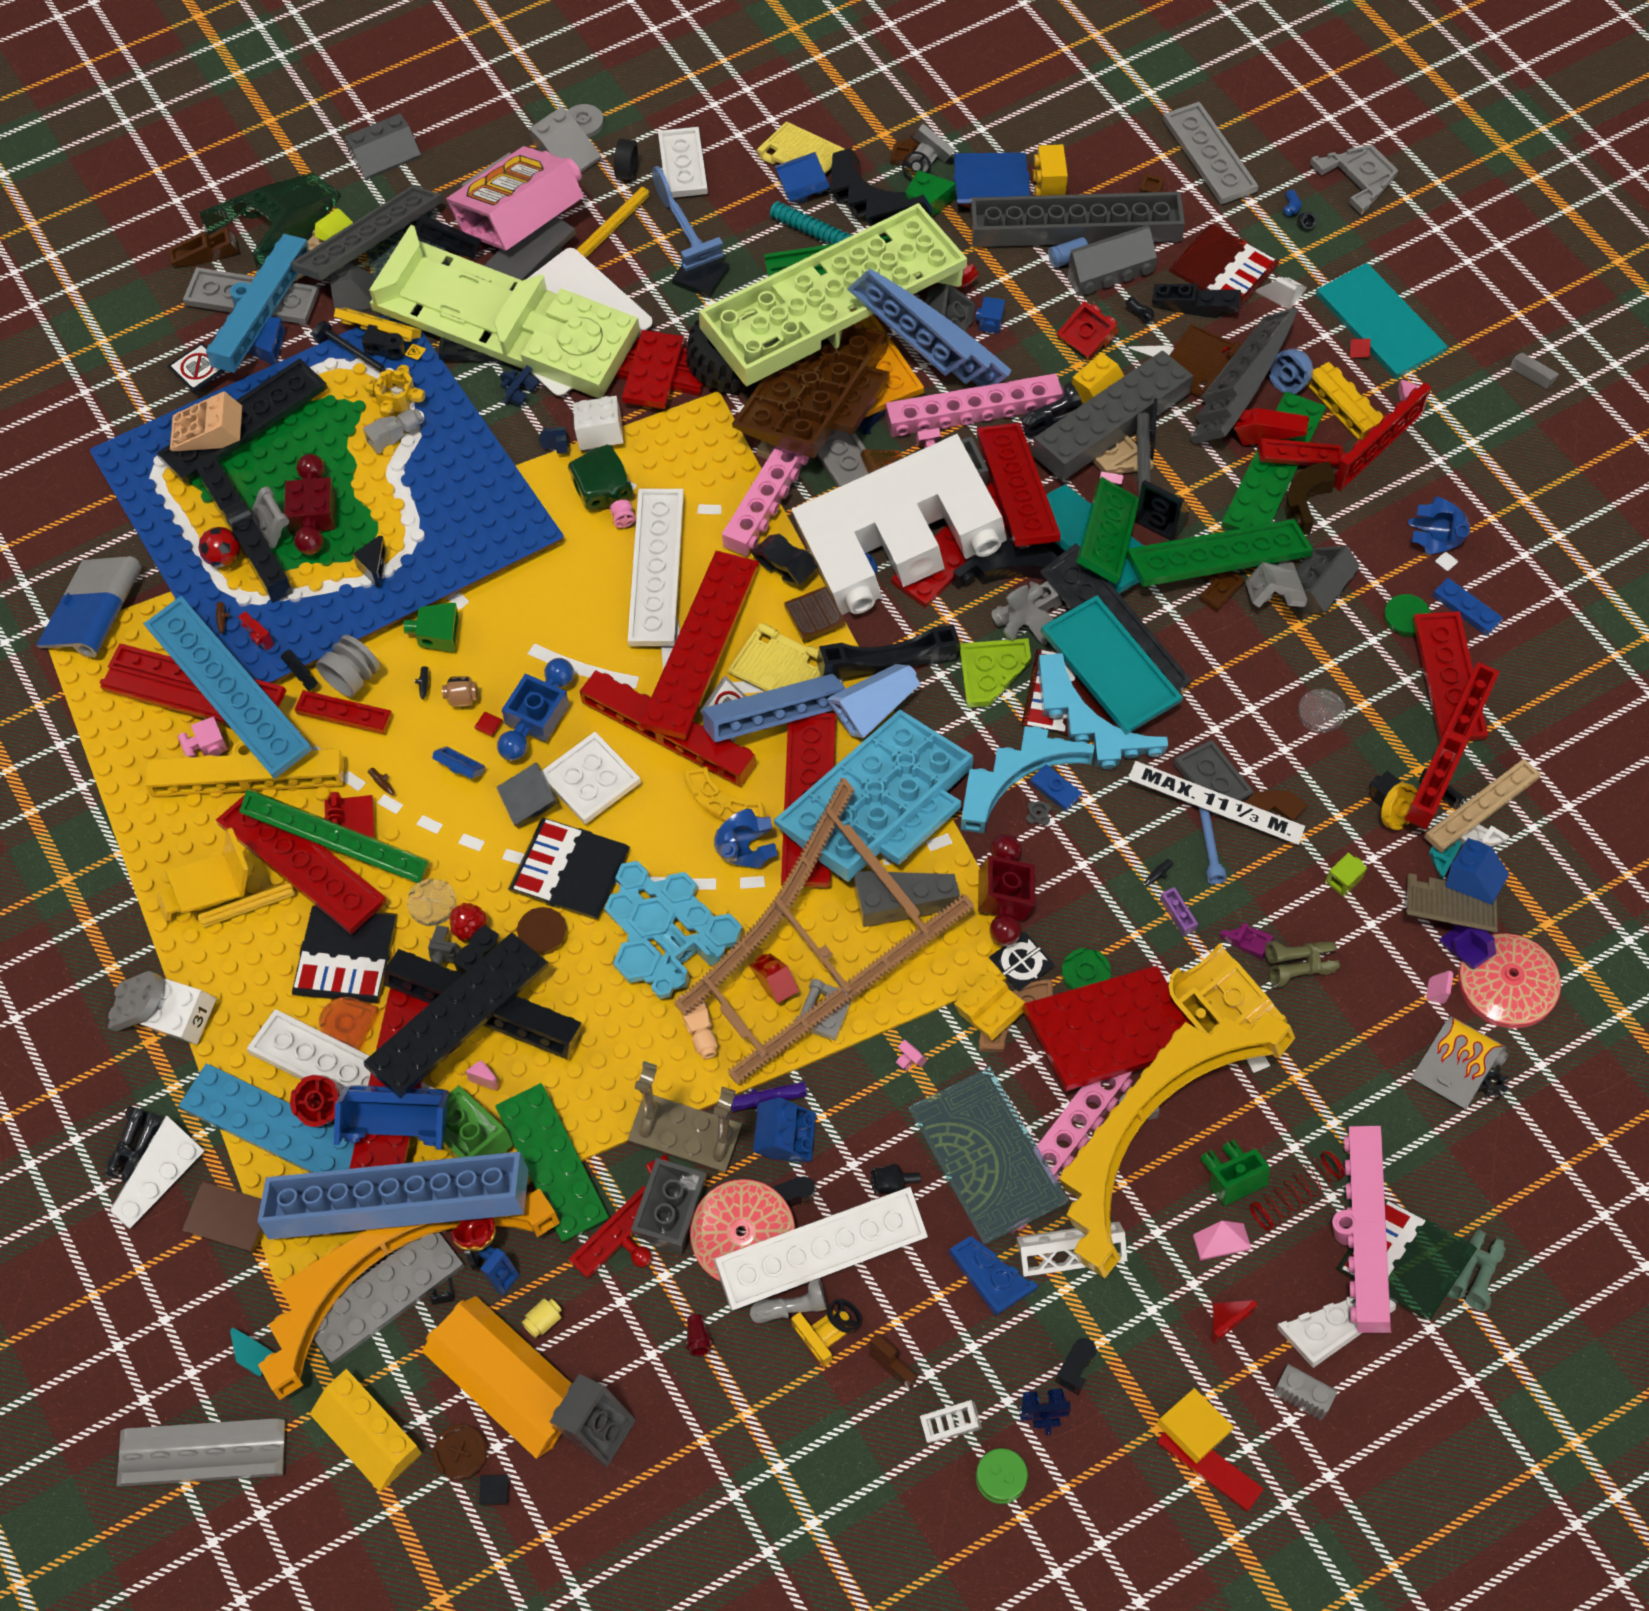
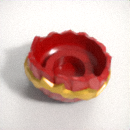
M492 1217L460 1220L456 1230H452L454 1243L461 1249L469 1251L485 1249L492 1243L496 1235L495 1222Z

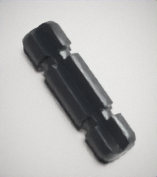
M286 650L281 655L284 663H288L289 669L299 681H303V686L308 691L318 685L316 679L309 675L310 672L299 659L295 658L296 655L292 650Z

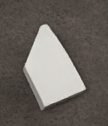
M1478 825L1459 841L1464 845L1467 838L1486 845L1494 846L1506 842L1509 836L1493 826H1490L1488 830Z

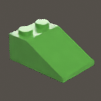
M458 1085L449 1093L443 1147L453 1158L505 1153L513 1146L506 1129L462 1087Z

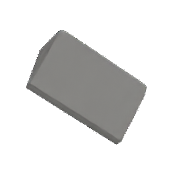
M1524 353L1515 356L1510 366L1511 369L1545 389H1548L1559 376L1557 372Z

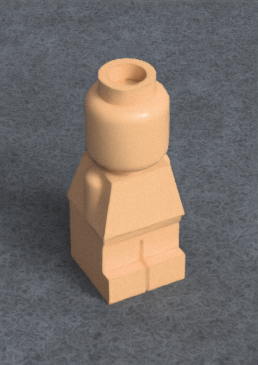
M702 1000V1004L698 1003V1007L694 1006V1010L690 1009L691 1013L686 1012L687 1016L682 1014L688 1033L692 1035V1042L697 1054L701 1055L702 1059H709L717 1054L718 1044L713 1031L709 1029L712 1023L704 1000Z

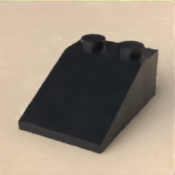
M1144 480L1141 485L1135 523L1170 541L1176 540L1188 522L1190 510L1185 500Z

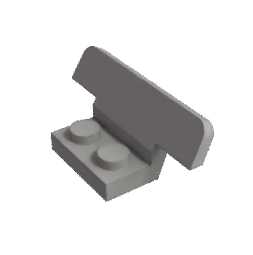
M1289 560L1272 564L1262 562L1245 581L1252 603L1259 608L1264 602L1271 599L1274 591L1284 595L1288 606H1306V594L1294 563Z

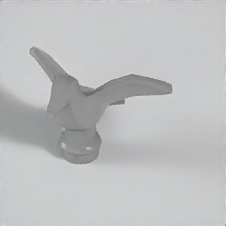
M1031 581L1029 589L1027 585H1023L1012 591L1006 597L1009 604L1004 607L997 606L996 609L992 610V617L998 627L1006 625L1003 632L1009 640L1014 641L1018 629L1024 624L1029 626L1042 644L1047 645L1048 640L1040 631L1042 626L1053 620V617L1046 611L1033 605V602L1043 594V588L1038 583Z

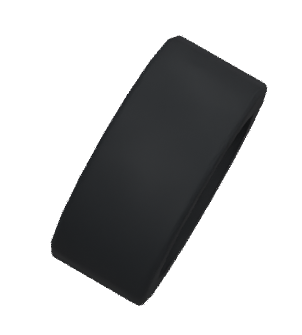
M619 139L614 155L615 177L617 179L633 180L638 163L637 141Z

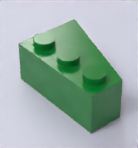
M918 170L905 193L909 199L924 195L933 209L930 216L932 218L935 214H940L942 208L948 203L951 204L955 201L956 183Z

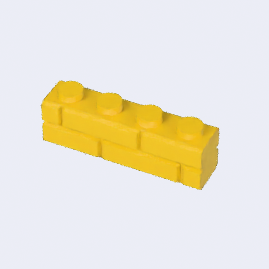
M1327 362L1320 368L1318 367L1313 370L1312 379L1307 386L1358 440H1363L1373 426L1377 427L1384 417L1380 411H1375L1370 405L1368 398L1362 397L1356 391L1355 385L1343 377L1338 367H1334L1330 362Z

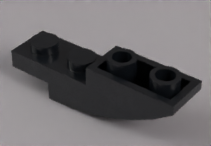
M1155 284L1152 303L1182 314L1218 318L1219 312H1239L1242 294L1241 290H1198L1197 284Z

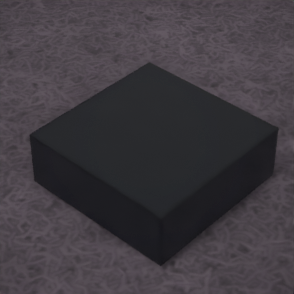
M480 1475V1506L508 1505V1475Z

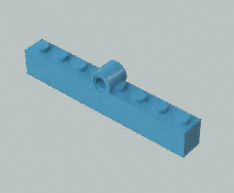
M283 234L280 240L276 242L271 254L266 257L261 269L257 271L251 284L239 282L230 288L234 310L227 316L226 322L218 330L213 342L207 347L206 355L211 367L235 373L299 274L292 270L290 263L309 251L307 239Z

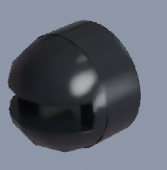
M1304 212L1298 216L1297 223L1302 229H1312L1316 224V217L1312 212Z

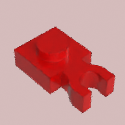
M246 611L238 616L243 622L241 623L242 627L251 633L249 637L256 646L261 645L266 651L274 646L269 632L255 619L253 620Z

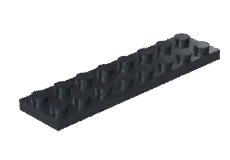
M299 358L236 400L242 405L239 441L224 448L171 451L169 444L157 452L158 458L185 484L197 476L193 461L211 453L215 455L217 461H220L328 388L327 384Z
M1077 543L1040 571L1044 579L1059 594L1070 610L1097 595L1179 693L1192 683L1190 677L1110 582L1076 562L1080 548Z
M511 932L363 1062L364 1067L401 1099L547 969L548 962Z

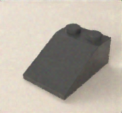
M579 1374L570 1385L566 1396L555 1409L553 1417L549 1422L562 1435L601 1465L608 1467L636 1419L604 1385Z

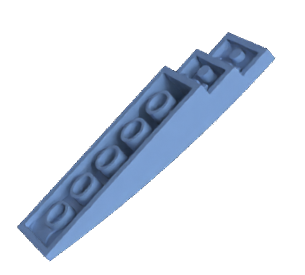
M869 268L847 288L850 293L945 376L952 372L963 383L966 384L972 380L980 387L998 384L1011 373L1012 370L945 316Z

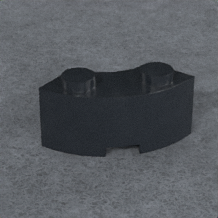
M781 534L769 535L751 552L757 561L769 572L775 570L783 576V581L794 585H800L817 568L809 552L792 546Z

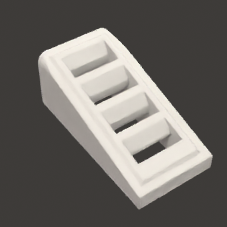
M972 1400L920 1416L927 1443L982 1429L975 1402ZM964 1411H968L971 1421L969 1424H966ZM957 1413L960 1427L955 1426L953 1414ZM946 1416L949 1430L945 1431L941 1417ZM935 1419L939 1431V1433L934 1434L933 1427L931 1424V1420Z

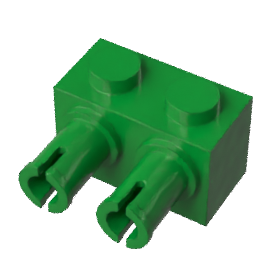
M1231 1140L1233 1146L1228 1141L1222 1148V1151L1226 1153L1230 1161L1223 1164L1213 1150H1209L1211 1156L1205 1152L1200 1158V1161L1211 1173L1210 1188L1223 1206L1266 1187L1269 1183L1270 1166L1256 1148L1244 1153L1236 1140Z

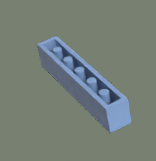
M829 674L702 708L704 729L714 742L832 711L833 708L827 699L844 690L845 686L834 674Z

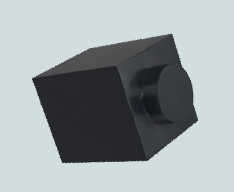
M1386 771L1381 777L1377 775L1369 785L1371 790L1368 798L1382 808L1388 792L1402 781L1389 771Z

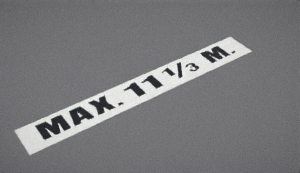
M1135 761L1128 778L1139 784L1299 845L1305 829L1304 825L1138 761Z

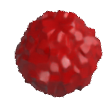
M463 902L460 906L458 905L452 909L449 917L451 933L462 942L469 940L480 927L488 923L486 913L481 907L472 903Z

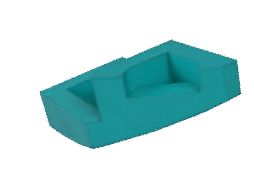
M1457 841L1443 853H1440L1432 846L1429 856L1440 878L1443 879L1462 842Z
M232 1327L229 1332L234 1351V1360L236 1359L237 1364L260 1377L262 1371L258 1364L274 1352Z

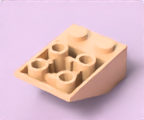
M223 391L183 411L177 412L173 415L170 450L217 449L239 441L242 405Z

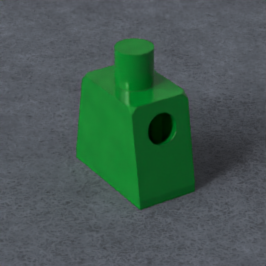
M446 603L420 607L417 620H404V634H415L418 646L455 652L459 622L456 603Z

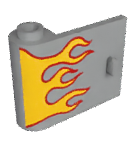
M1451 1016L1443 1025L1411 1078L1466 1110L1491 1068L1494 1069L1497 1065L1501 1067L1508 1057V1053L1505 1052L1506 1046Z

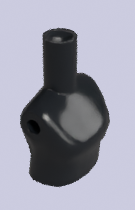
M898 1164L872 1167L870 1174L874 1194H891L904 1189L905 1183H920L921 1181L919 1172L903 1173Z

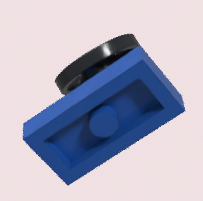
M487 1246L480 1251L464 1250L472 1270L480 1269L494 1290L502 1296L519 1277V1273L507 1255L498 1248L495 1250ZM480 1257L486 1260V1262L481 1268L479 1262Z

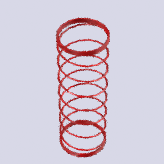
M1323 1151L1321 1158L1326 1166L1325 1170L1329 1176L1327 1178L1330 1179L1328 1169L1333 1176L1339 1179L1335 1182L1340 1181V1179L1345 1177V1170L1341 1162L1331 1152ZM1324 1153L1333 1158L1339 1169L1340 1176L1329 1166ZM1315 1175V1177H1316V1179H1317V1181H1318V1183H1319V1184H1317V1185L1320 1186V1193H1319L1318 1195L1312 1194V1193L1310 1192V1189H1309L1307 1183H1306L1305 1180L1302 1178V1180L1304 1181V1183L1306 1184V1186H1307V1188H1308V1190H1309V1191H1307V1192L1310 1193V1200H1309V1202H1304V1201L1300 1200V1208H1299V1209H1294V1208L1290 1207V1204L1287 1205V1206L1290 1208V1215L1287 1216L1286 1218H1288V1217L1291 1216V1209H1293V1210H1300V1209H1301V1202L1310 1203V1201H1311V1195L1319 1196V1195L1321 1194V1187H1322V1186L1320 1185V1182H1319V1180H1318V1178H1317L1316 1175ZM1255 1201L1250 1204V1210L1260 1226L1267 1231H1271L1274 1228L1273 1224L1280 1225L1281 1216L1283 1215L1280 1214L1276 1204L1277 1213L1280 1215V1222L1278 1224L1273 1223L1267 1211L1259 1202ZM1253 1205L1262 1211L1261 1215L1268 1220L1271 1228L1267 1227L1259 1219Z

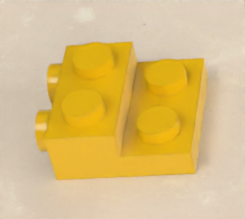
M989 971L986 975L980 974L975 979L974 986L968 991H961L957 995L954 1005L961 1017L993 1041L1024 1012L1022 1008L1026 1002L1010 991L1003 980Z

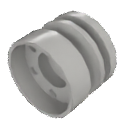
M346 634L339 639V643L333 645V652H326L317 661L316 667L321 676L335 690L347 697H353L363 687V680H369L372 674L379 670L380 665L374 654L363 643Z

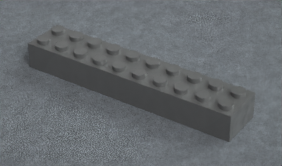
M1181 192L971 198L970 206L972 247L1059 245L1084 237L1087 243L1091 244L1146 225L1150 227L1153 242L1182 241L1185 226Z

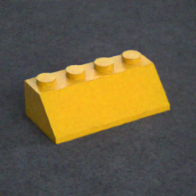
M347 1369L325 1387L310 1412L311 1417L380 1493L422 1454L417 1445Z

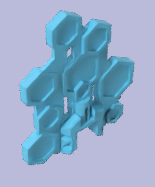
M638 861L621 864L615 877L616 882L620 885L619 893L610 894L604 908L607 915L628 935V942L621 944L613 962L614 968L628 983L642 980L647 984L652 983L651 990L659 999L671 997L675 989L687 988L690 981L688 970L682 963L697 953L709 966L716 964L726 948L734 947V944L737 945V941H739L743 931L742 925L731 914L713 916L711 911L694 897L697 884L686 872L667 875L666 880L653 882L649 878L648 871ZM644 890L649 896L656 897L644 899L639 894V891ZM675 918L688 931L695 930L698 934L685 936L674 925ZM654 939L665 951L664 956L648 940Z

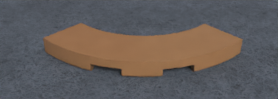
M1052 980L1034 981L1020 991L1014 990L1013 993L1026 1003L1052 996ZM1017 1019L993 1041L981 1033L979 1052H1004L1006 1036Z

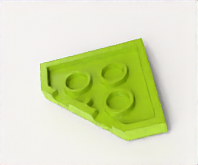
M1029 638L1014 639V641L999 640L960 643L959 652L966 707L990 706L1031 663Z

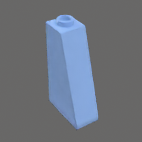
M895 664L830 696L827 700L849 734L864 738L921 683L911 666Z

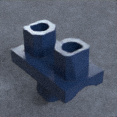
M526 365L517 378L515 376L518 373L515 370L511 372L503 371L500 374L502 381L500 387L506 389L508 386L504 393L505 397L501 402L505 405L511 402L521 407L528 396L520 390L521 387L532 393L539 382L531 375V367Z

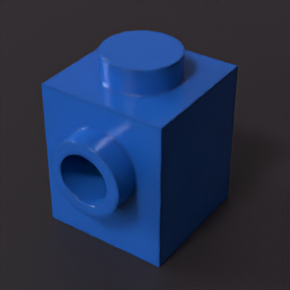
M984 297L982 308H977L975 321H979L978 330L988 333H1000L1005 300Z

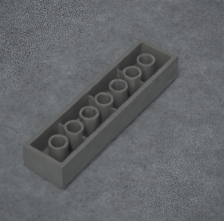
M1162 350L1034 437L1032 455L1061 481H1064L1122 441L1126 436L1137 430V415L1139 413H1149L1151 421L1153 419L1154 398H1157L1158 416L1187 396L1191 391L1193 375Z

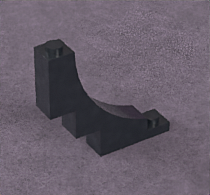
M852 148L833 153L830 191L839 204L848 202V206L856 218L866 215V220L870 226H873L918 203L929 216L932 215L933 209L924 195L909 199L905 192L885 191L865 182L861 176L860 160Z
M1006 537L1007 541L1002 542L1000 548L993 554L985 557H979L976 554L953 571L952 584L957 589H960L964 585L972 583L975 578L983 585L1009 578H1037L1045 580L1040 571L1059 556L1053 553L1044 543L1033 544L1024 551H1021Z

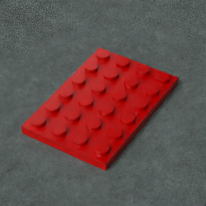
M1158 965L1024 1003L1022 1008L1065 1091L1149 1067L1156 1059L1158 1052L1170 1042L1174 1032L1180 1029L1185 1022L1191 1025L1188 1018L1172 999L1169 985Z

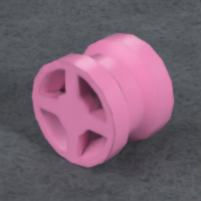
M619 500L610 506V512L614 516L613 522L616 527L625 528L635 522L636 518L632 512L630 501Z

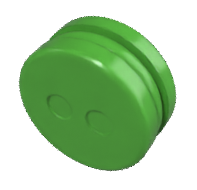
M998 1448L987 1452L979 1461L976 1471L978 1490L984 1498L996 1504H1008L1018 1499L1022 1495L1028 1479V1471L1023 1459L1016 1452L1005 1448Z

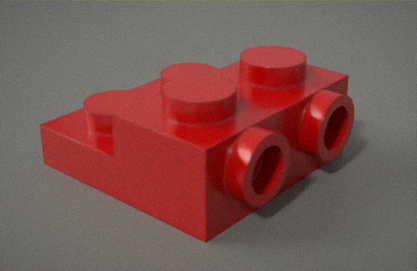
M1084 301L1056 334L1058 338L1090 361L1102 346L1106 347L1119 332L1118 323L1110 315L1104 316L1101 313V309L1095 304L1089 305Z

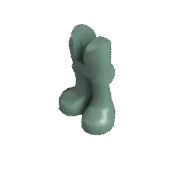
M1480 1229L1470 1239L1462 1256L1464 1260L1460 1269L1455 1275L1445 1278L1440 1289L1450 1298H1463L1477 1264L1480 1270L1466 1297V1302L1476 1310L1487 1311L1491 1305V1297L1488 1291L1492 1273L1495 1272L1497 1263L1504 1257L1506 1249L1504 1247V1240L1496 1238L1490 1247L1489 1253L1481 1250L1480 1247L1484 1243L1486 1232Z

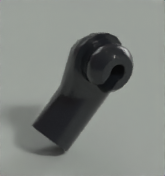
M1133 296L1126 300L1125 304L1143 322L1149 323L1154 318L1152 308L1140 304Z

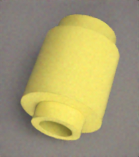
M543 1298L525 1315V1319L521 1323L534 1338L539 1335L543 1336L561 1319L559 1313L562 1310L553 1299L547 1301Z

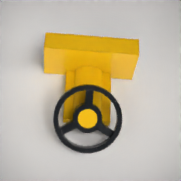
M835 1299L827 1307V1315L812 1326L809 1325L800 1312L791 1318L792 1327L824 1368L832 1362V1354L828 1348L846 1334L856 1332L862 1324V1317L859 1310L851 1302L844 1299ZM838 1304L837 1313L835 1310L831 1311L832 1305ZM844 1306L854 1313L857 1322L851 1319V1315L844 1310Z

